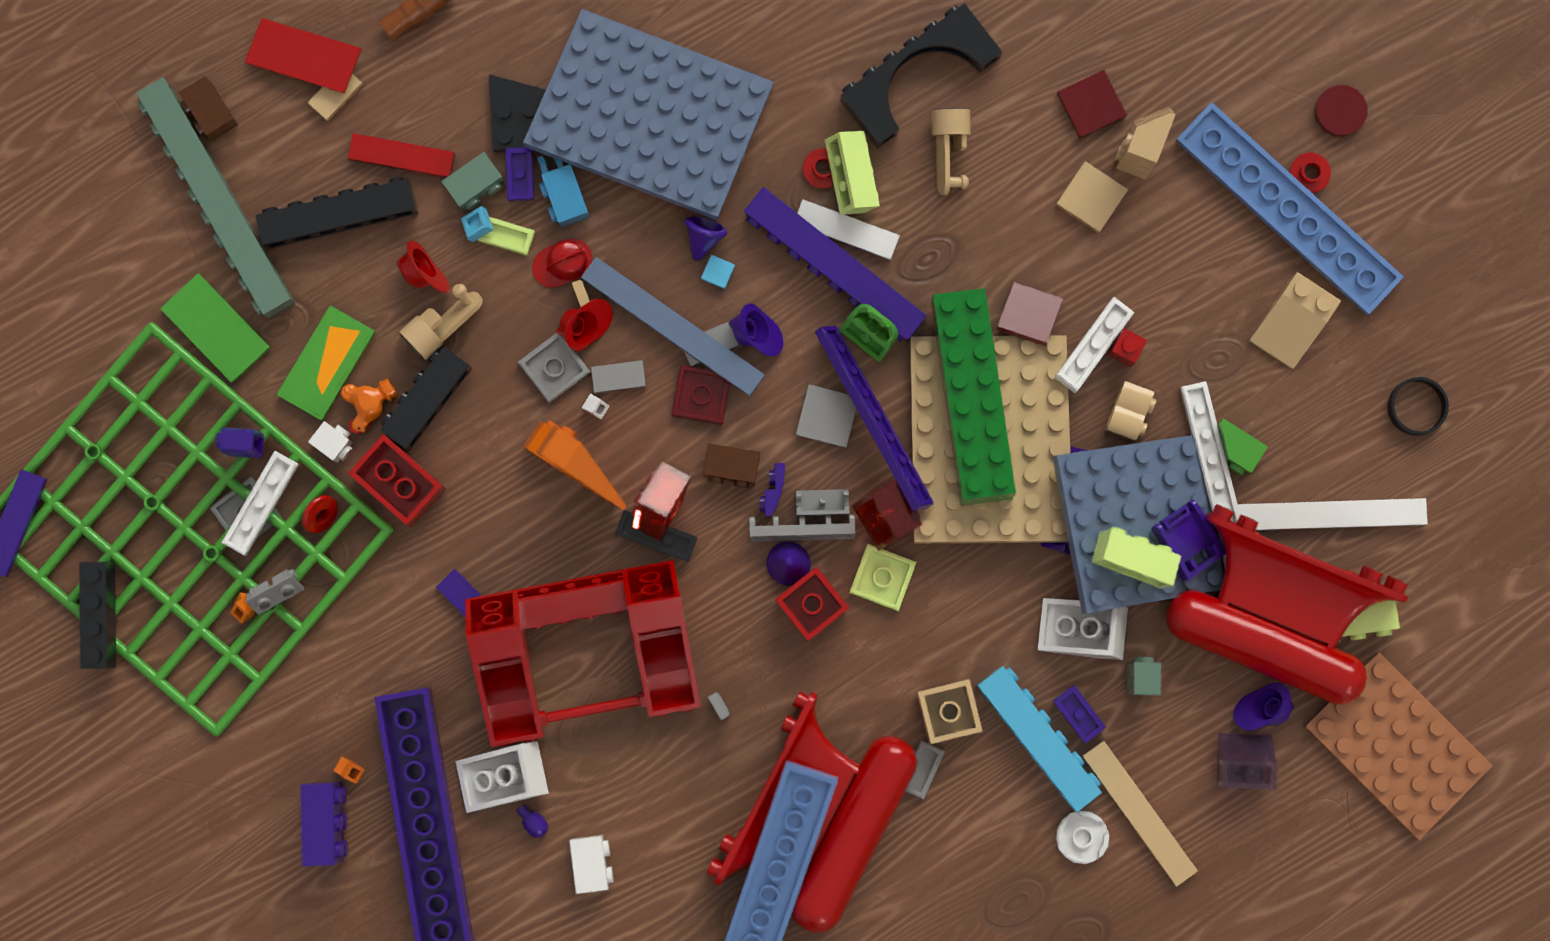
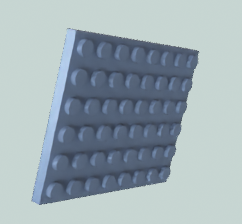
M582 9L526 134L523 146L718 220L774 82Z

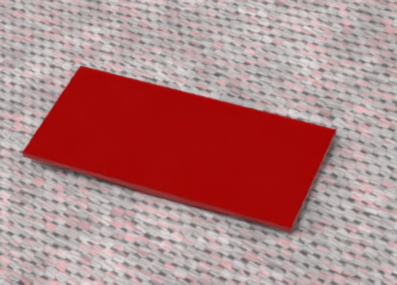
M261 18L245 63L345 94L362 49Z

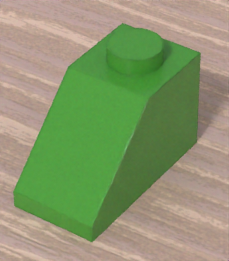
M1222 419L1218 421L1217 425L1226 461L1230 465L1228 468L1240 476L1251 474L1268 446L1227 420Z

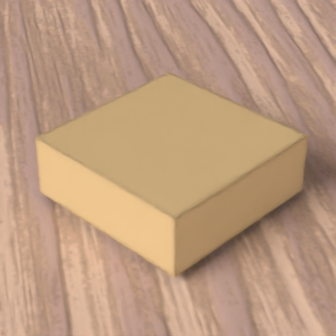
M578 280L573 282L572 285L580 307H582L590 300L583 282Z

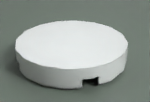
M1079 810L1078 812L1069 813L1061 820L1056 830L1055 839L1058 849L1064 857L1074 863L1087 864L1103 856L1108 847L1109 833L1105 823L1099 816L1092 812Z

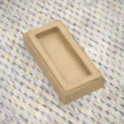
M352 74L345 94L322 87L310 99L308 104L328 122L363 86V83Z

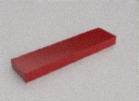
M355 133L352 134L348 159L352 161L443 178L451 175L455 153L452 151Z

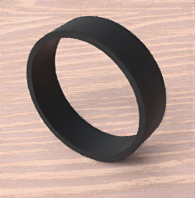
M1414 377L1400 383L1393 389L1388 399L1387 408L1390 420L1397 429L1408 435L1420 436L1435 431L1444 423L1449 411V402L1445 391L1438 383L1429 378ZM1421 382L1427 384L1436 391L1440 398L1442 406L1440 418L1427 431H1415L1407 428L1399 421L1395 413V397L1400 388L1406 383Z

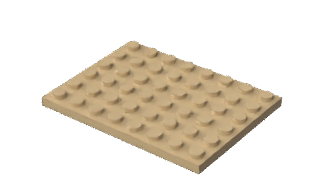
M1066 335L1050 336L1047 346L1016 336H992L1016 495L1010 500L963 506L960 504L936 336L910 337L912 464L934 503L928 509L913 511L914 544L1069 543L1052 458L1056 455L1070 453L1068 388L1054 378L1067 360Z

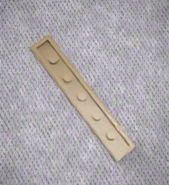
M1101 741L1083 754V759L1173 884L1177 887L1198 872L1105 741Z

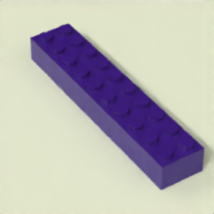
M422 688L374 697L415 941H474L432 688Z

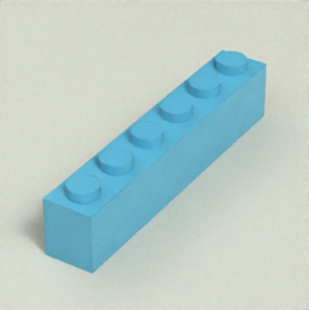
M1000 666L978 683L976 687L1072 810L1078 812L1102 793L1098 788L1101 783L1092 772L1087 774L1082 768V765L1085 763L1077 752L1071 753L1065 746L1068 741L1059 730L1053 731L1049 725L1052 721L1043 709L1038 711L1032 704L1035 699L1026 688L1021 690L1017 685L1016 681L1019 678L1010 667L1005 669L1003 666Z

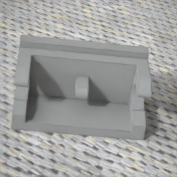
M848 489L796 491V517L805 515V517L826 515L849 516L850 514Z

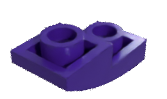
M775 463V470H769L770 486L775 485V489L765 490V496H760V512H765L766 518L772 517L779 503L784 485L785 463Z

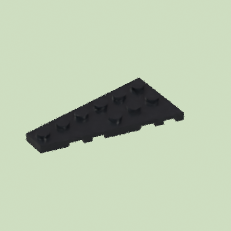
M489 74L493 152H506V148H526L523 146V141L546 89Z

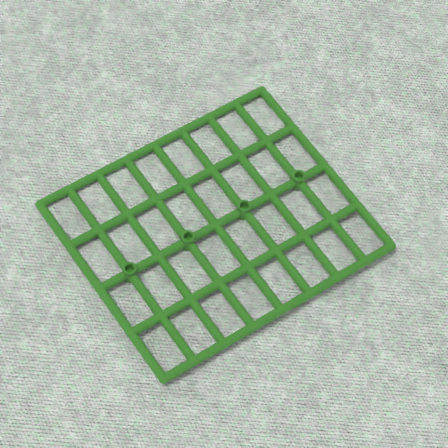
M150 322L23 469L34 474L66 435L85 450L86 456L53 495L44 488L40 499L45 504L32 518L21 547L53 510L72 525L74 530L39 570L19 553L14 563L80 620V605L76 603L80 599L79 584L67 595L47 577L82 536L87 538L104 553L97 562L113 561L133 578L132 582L116 599V616L141 586L163 604L128 646L116 637V652L212 735L220 736L392 534L393 526L159 326ZM153 335L173 354L137 395L117 376ZM182 360L203 379L169 419L166 420L146 401ZM110 385L126 398L130 405L100 440L93 444L74 426ZM213 386L232 405L196 445L180 432L176 426L207 389ZM140 410L160 429L124 470L106 455V448ZM240 410L262 428L260 432L264 435V442L271 436L291 453L289 459L296 463L302 462L321 479L286 521L274 511L271 512L267 520L278 531L243 571L224 556L223 550L227 545L223 544L222 541L230 527L214 546L192 529V526L227 486L245 501L251 492L234 478L250 458L237 457L231 466L225 470L205 453L216 440L217 433L221 432L223 427H227ZM169 435L190 454L153 495L135 480L133 476ZM98 461L117 479L81 520L62 504L61 500L91 465ZM199 461L216 475L219 480L183 521L165 505L164 499L193 465ZM17 477L0 496V512L8 502ZM126 485L144 500V508L114 543L110 545L90 526ZM330 486L351 505L320 542L314 546L298 533L294 527L302 519L308 504L321 496ZM156 511L173 525L176 530L140 571L119 552L152 513ZM360 512L377 526L380 531L344 572L323 553L356 514ZM185 536L203 551L204 557L173 594L169 596L149 577ZM286 536L308 554L295 570L298 582L316 562L338 580L303 622L284 608L283 602L269 610L259 615L257 614L230 647L208 629L243 587L249 591V589L258 586L251 577ZM216 562L235 581L199 622L178 603L210 565ZM172 612L188 625L192 632L156 672L135 653L169 613ZM274 612L295 631L259 673L243 660L238 653ZM201 637L217 650L222 657L186 698L165 678ZM232 663L252 682L220 720L215 723L195 704L225 668Z

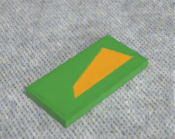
M330 305L277 395L319 420L324 421L339 396L342 387L345 386L376 334V331Z

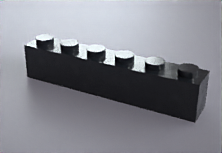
M396 177L390 179L388 184L379 185L378 183H371L363 186L364 189L358 191L346 189L339 191L338 195L333 197L320 195L314 197L312 202L303 203L302 201H295L287 204L288 207L277 209V207L263 209L261 214L255 215L262 245L268 250L419 214L412 184L409 179Z

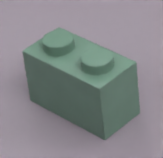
M483 152L441 182L463 212L466 209L472 210L481 203L480 199L487 194L491 196L497 193L502 188L501 184L505 181L485 152Z
M1134 657V662L1126 663V694L1161 695V663H1154V657Z

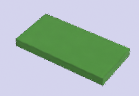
M199 273L160 308L233 384L271 349Z

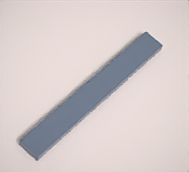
M596 257L581 276L584 282L750 397L764 379L765 374Z

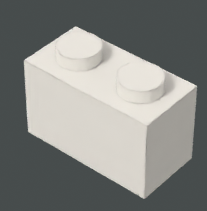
M603 835L571 839L570 848L576 894L608 890L610 888L609 883H614L612 867H607L606 856H610L609 841L604 840Z

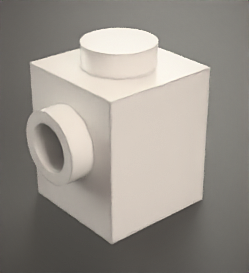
M325 421L308 441L336 463L340 460L344 461L352 451L351 445L354 443L348 439L349 432L339 425L334 428Z

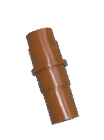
M406 0L397 9L381 19L379 23L393 41L427 17L432 18V14L447 4L446 2L449 0Z

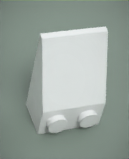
M1043 598L1038 650L1092 658L1123 660L1128 608L1120 607L1082 614L1080 600Z
M538 742L518 744L455 761L466 813L549 794Z

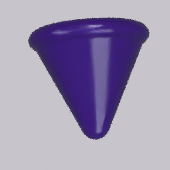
M690 216L685 219L691 254L695 261L701 260L727 235V229L723 225L709 218Z
M787 541L781 542L771 549L766 565L768 573L773 580L779 584L791 586L809 573L811 562L807 551L801 545Z

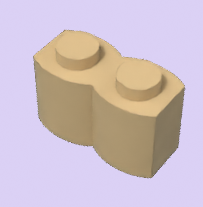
M1124 381L1118 392L1105 431L1135 442L1138 437L1142 438L1147 428V423H1144L1147 413H1152L1156 404V399L1153 398L1154 392Z

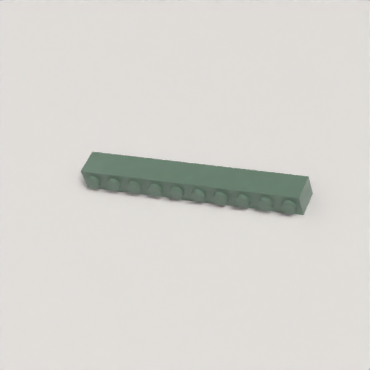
M163 77L136 92L140 98V101L137 102L140 110L145 116L149 114L153 123L149 124L157 138L161 136L165 142V145L162 146L164 152L170 160L174 158L178 165L175 168L176 173L182 182H188L191 188L187 190L188 194L195 204L200 203L204 210L200 214L207 226L212 224L216 231L213 234L216 243L220 248L225 247L229 255L225 257L232 270L237 269L240 273L241 278L238 279L240 285L245 292L250 291L254 300L251 301V304L257 314L260 315L262 313L269 319L295 304L204 142L180 104L170 83Z

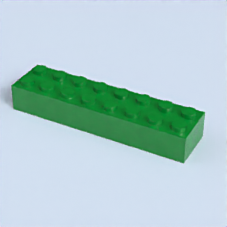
M981 288L933 294L931 306L960 504L963 506L1013 499L1016 495L986 290Z

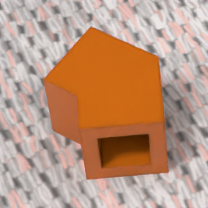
M240 593L234 602L235 605L230 611L241 624L253 617L255 613L245 602L247 593Z
M341 756L333 771L357 784L365 769L349 758Z

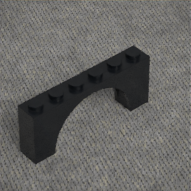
M965 3L960 7L956 5L951 7L944 14V19L938 23L936 20L931 22L924 28L925 33L918 38L913 36L903 44L904 48L898 53L892 51L883 59L884 63L878 68L872 66L863 73V79L856 84L852 81L842 89L841 103L877 149L898 135L899 127L895 123L889 108L888 88L893 76L907 61L925 53H948L964 59L981 73L1000 59L1002 50Z

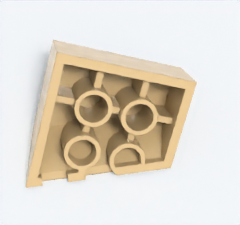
M1167 107L1134 121L1130 133L1127 134L1116 153L1115 160L1119 161L1116 169L1144 180L1158 162L1176 114L1172 109Z

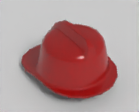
M570 238L562 240L543 249L536 255L532 265L533 275L538 283L545 287L556 288L563 286L584 274L592 263V252L588 245L579 239Z
M409 241L407 243V252L396 262L404 279L414 287L422 288L431 285L437 291L447 293L450 290V286L444 274L434 264L419 243Z
M594 299L580 308L569 309L563 314L560 326L556 329V332L566 340L569 348L574 351H581L608 330L613 316L612 308L607 301Z

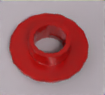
M820 148L808 154L804 160L803 172L811 185L825 189L834 186L831 171L825 175L819 174L816 171L817 163L821 161L829 163L827 149Z
M1309 152L1303 153L1294 160L1291 165L1290 174L1313 193L1326 187L1330 181L1331 169L1324 157L1320 154ZM1310 165L1317 169L1318 176L1316 179L1306 177L1304 173L1306 166Z
M322 495L308 504L302 517V524L306 531L320 533L332 525L338 512L335 499L329 495Z

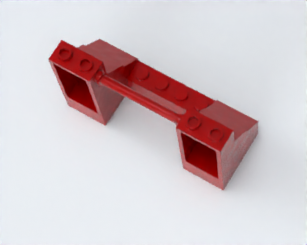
M674 560L465 599L466 639L491 747H504L511 743L520 741L530 742L544 737L543 727L547 726V722L551 723L640 705L641 708L647 707L648 717H662L668 713L688 712L694 708L701 707ZM623 610H628L643 692H639V696L636 695L545 713V710L540 711L526 629H539L548 624H565L575 619H592L597 615L607 613L618 614Z

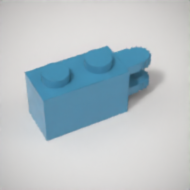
M543 155L537 157L544 181L539 183L544 198H550L552 206L548 207L552 221H558L560 227H564L589 218L590 216L571 164L564 166L561 160L553 158L558 169L548 172V165Z

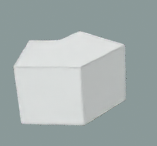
M590 394L582 409L594 417L602 419L610 406Z

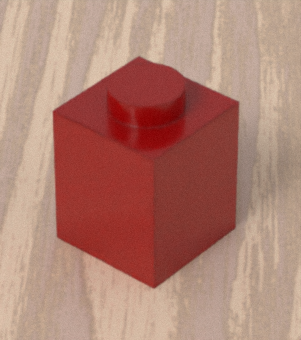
M1124 328L1119 333L1108 356L1132 367L1136 363L1147 340Z

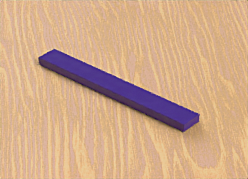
M837 326L820 327L815 331V334L913 511L928 509L934 504L840 331Z

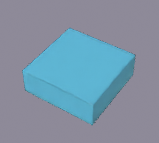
M483 206L478 207L461 218L467 239L471 242H475L493 231L487 209Z
M711 255L701 280L725 290L735 265Z

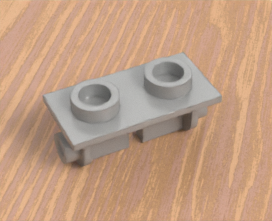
M286 569L272 577L273 585L270 586L269 582L265 581L249 589L250 592L246 594L247 599H245V602L259 615L305 589L296 580L298 576L295 570Z

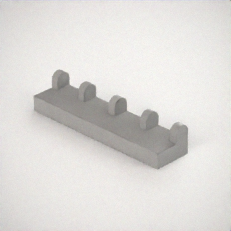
M849 514L848 524H831V515H826V524L805 525V515L799 516V525H778V516H773V526H755V517H749L750 542L855 539V514Z

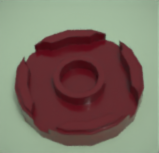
M1336 85L1328 88L1318 98L1315 105V118L1326 133L1335 137H1346L1355 133L1364 125L1368 106L1364 96L1357 89L1348 85Z

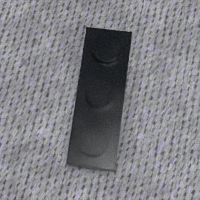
M623 510L615 532L617 536L687 562L690 560L698 539L694 535Z

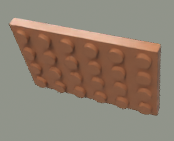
M1377 652L1364 665L1367 681L1365 690L1358 699L1345 705L1327 702L1304 727L1416 840H1420L1493 765L1380 652Z

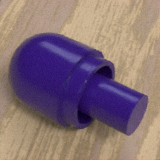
M525 804L516 810L523 818L521 822L523 828L532 837L541 838L547 833V821L539 812L537 813L535 810L531 812Z

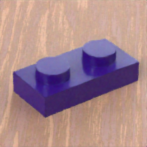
M527 147L506 148L507 200H534L533 150Z
M1075 685L1053 700V703L1083 743L1086 744L1106 728Z

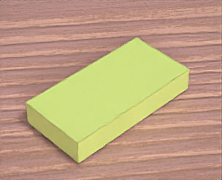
M489 217L493 231L478 239V242L521 255H529L535 230Z

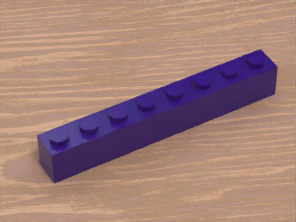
M762 187L744 210L745 214L748 215L747 222L756 229L762 226L768 231L766 236L776 245H779L780 242L789 248L786 252L795 260L799 261L802 258L809 263L807 269L817 277L822 274L828 278L829 282L827 285L837 293H840L841 290L850 296L847 300L852 305L857 307L860 304H868L890 320L898 330V341L904 338L908 342L910 337L913 336L927 318L926 314L766 188Z

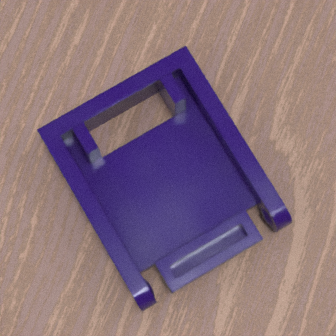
M1190 500L1186 505L1181 506L1159 523L1152 526V531L1160 545L1170 547L1173 553L1181 555L1177 573L1182 581L1190 580L1226 554L1225 548L1209 521L1205 519L1203 511L1195 500ZM1202 549L1208 555L1199 564H1196L1194 559L1188 560Z

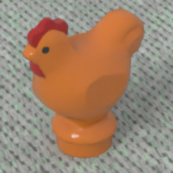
M388 378L383 381L380 380L377 388L370 386L356 387L354 384H347L342 387L340 394L343 400L353 404L357 411L355 419L349 422V430L356 435L360 432L365 433L370 423L378 419L383 413V402L385 400L392 402L398 396L397 391Z

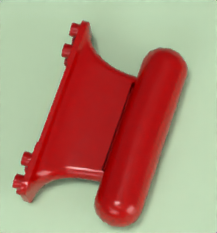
M1216 504L1212 513L1206 512L1205 519L1218 529L1225 545L1226 569L1218 598L1192 589L1182 591L1173 598L1166 612V624L1171 634L1179 640L1332 704L1345 705L1358 699L1365 690L1367 681L1366 668L1356 656L1336 647L1349 625L1367 608L1385 601L1406 603L1409 596L1404 593L1408 584L1389 575L1385 583L1381 584L1379 582L1383 574L1363 565L1360 574L1338 568L1259 535V532L1255 531L1259 522L1250 517L1240 514L1237 523L1230 521L1234 512Z
M799 691L793 703V706L801 710L797 720L787 715L780 728L789 734L785 741L786 745L743 828H740L736 838L727 833L725 834L719 846V850L727 853L724 861L714 857L706 874L714 877L713 883L720 886L731 874L750 867L786 760L836 776L838 781L791 913L796 924L804 930L812 933H825L833 929L840 921L916 772L918 761L916 752L904 739L896 736H882L870 744L860 764L856 763L832 745L820 729L815 712L818 695L811 691L808 696Z

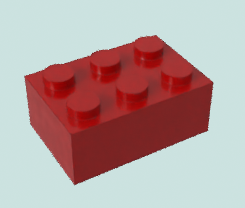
M385 434L374 443L348 472L351 477L409 527H412L446 489Z

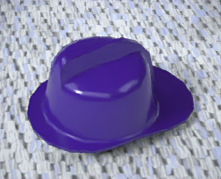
M746 304L743 306L740 314L729 321V326L733 329L736 341L742 346L755 347L762 354L772 357L780 354L783 349V335L779 326L755 304Z
M1273 682L1247 694L1235 706L1233 712L1235 723L1243 730L1250 731L1266 725L1278 726L1283 724L1294 709V704L1290 699V691L1284 684Z

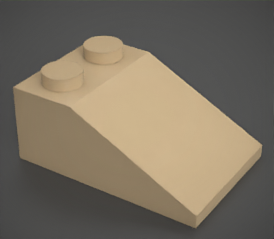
M1296 272L1290 277L1249 342L1293 370L1326 325L1341 300Z

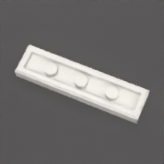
M802 200L797 213L828 238L887 260H891L900 236L855 218L840 215L836 211L806 200Z
M1113 297L1054 378L1073 393H1076L1134 312Z
M274 451L224 537L223 544L247 556L299 466L298 463Z

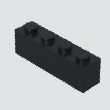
M445 347L441 351L438 349L432 354L429 359L431 363L425 372L421 370L413 380L415 384L410 392L405 391L397 401V404H399L394 413L389 412L381 422L383 425L381 431L408 451L411 450L472 369L466 362Z
M79 562L80 669L116 668L115 562Z

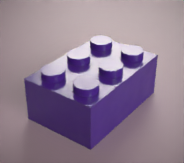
M342 781L301 784L302 866L336 865L344 862V857L348 856V842L344 841L343 830H347L348 825L347 814H343V803L347 802V789L342 787Z

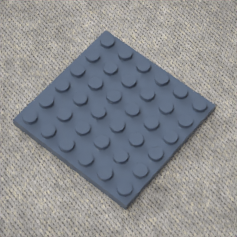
M1193 435L1052 457L1082 614L1172 599L1180 592L1190 589L1204 593L1221 590L1224 576L1220 558L1190 580L1182 581L1177 573L1174 586L1161 589L1092 563L1099 532L1109 530L1111 527H1117L1125 530L1126 535L1144 537L1149 540V544L1157 546L1160 543L1152 531V526L1159 523L1181 506L1186 505L1190 500H1195L1204 515H1206L1207 511L1211 513ZM1202 549L1188 560L1194 559L1195 563L1199 564L1208 555Z

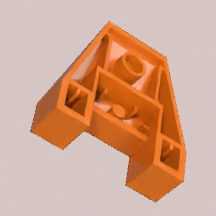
M550 420L547 423L539 421L522 447L613 506L624 510L626 504L583 444L575 439L577 433L565 425L561 428Z

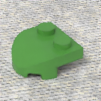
M868 304L858 305L848 315L846 321L839 329L841 333L878 362L885 357L898 338L896 326Z

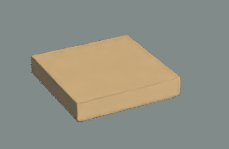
M1085 161L1056 206L1099 233L1128 189Z

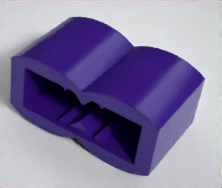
M223 427L221 432L217 433L216 446L220 448L222 454H227L228 457L262 458L264 435L262 432H258L257 429Z

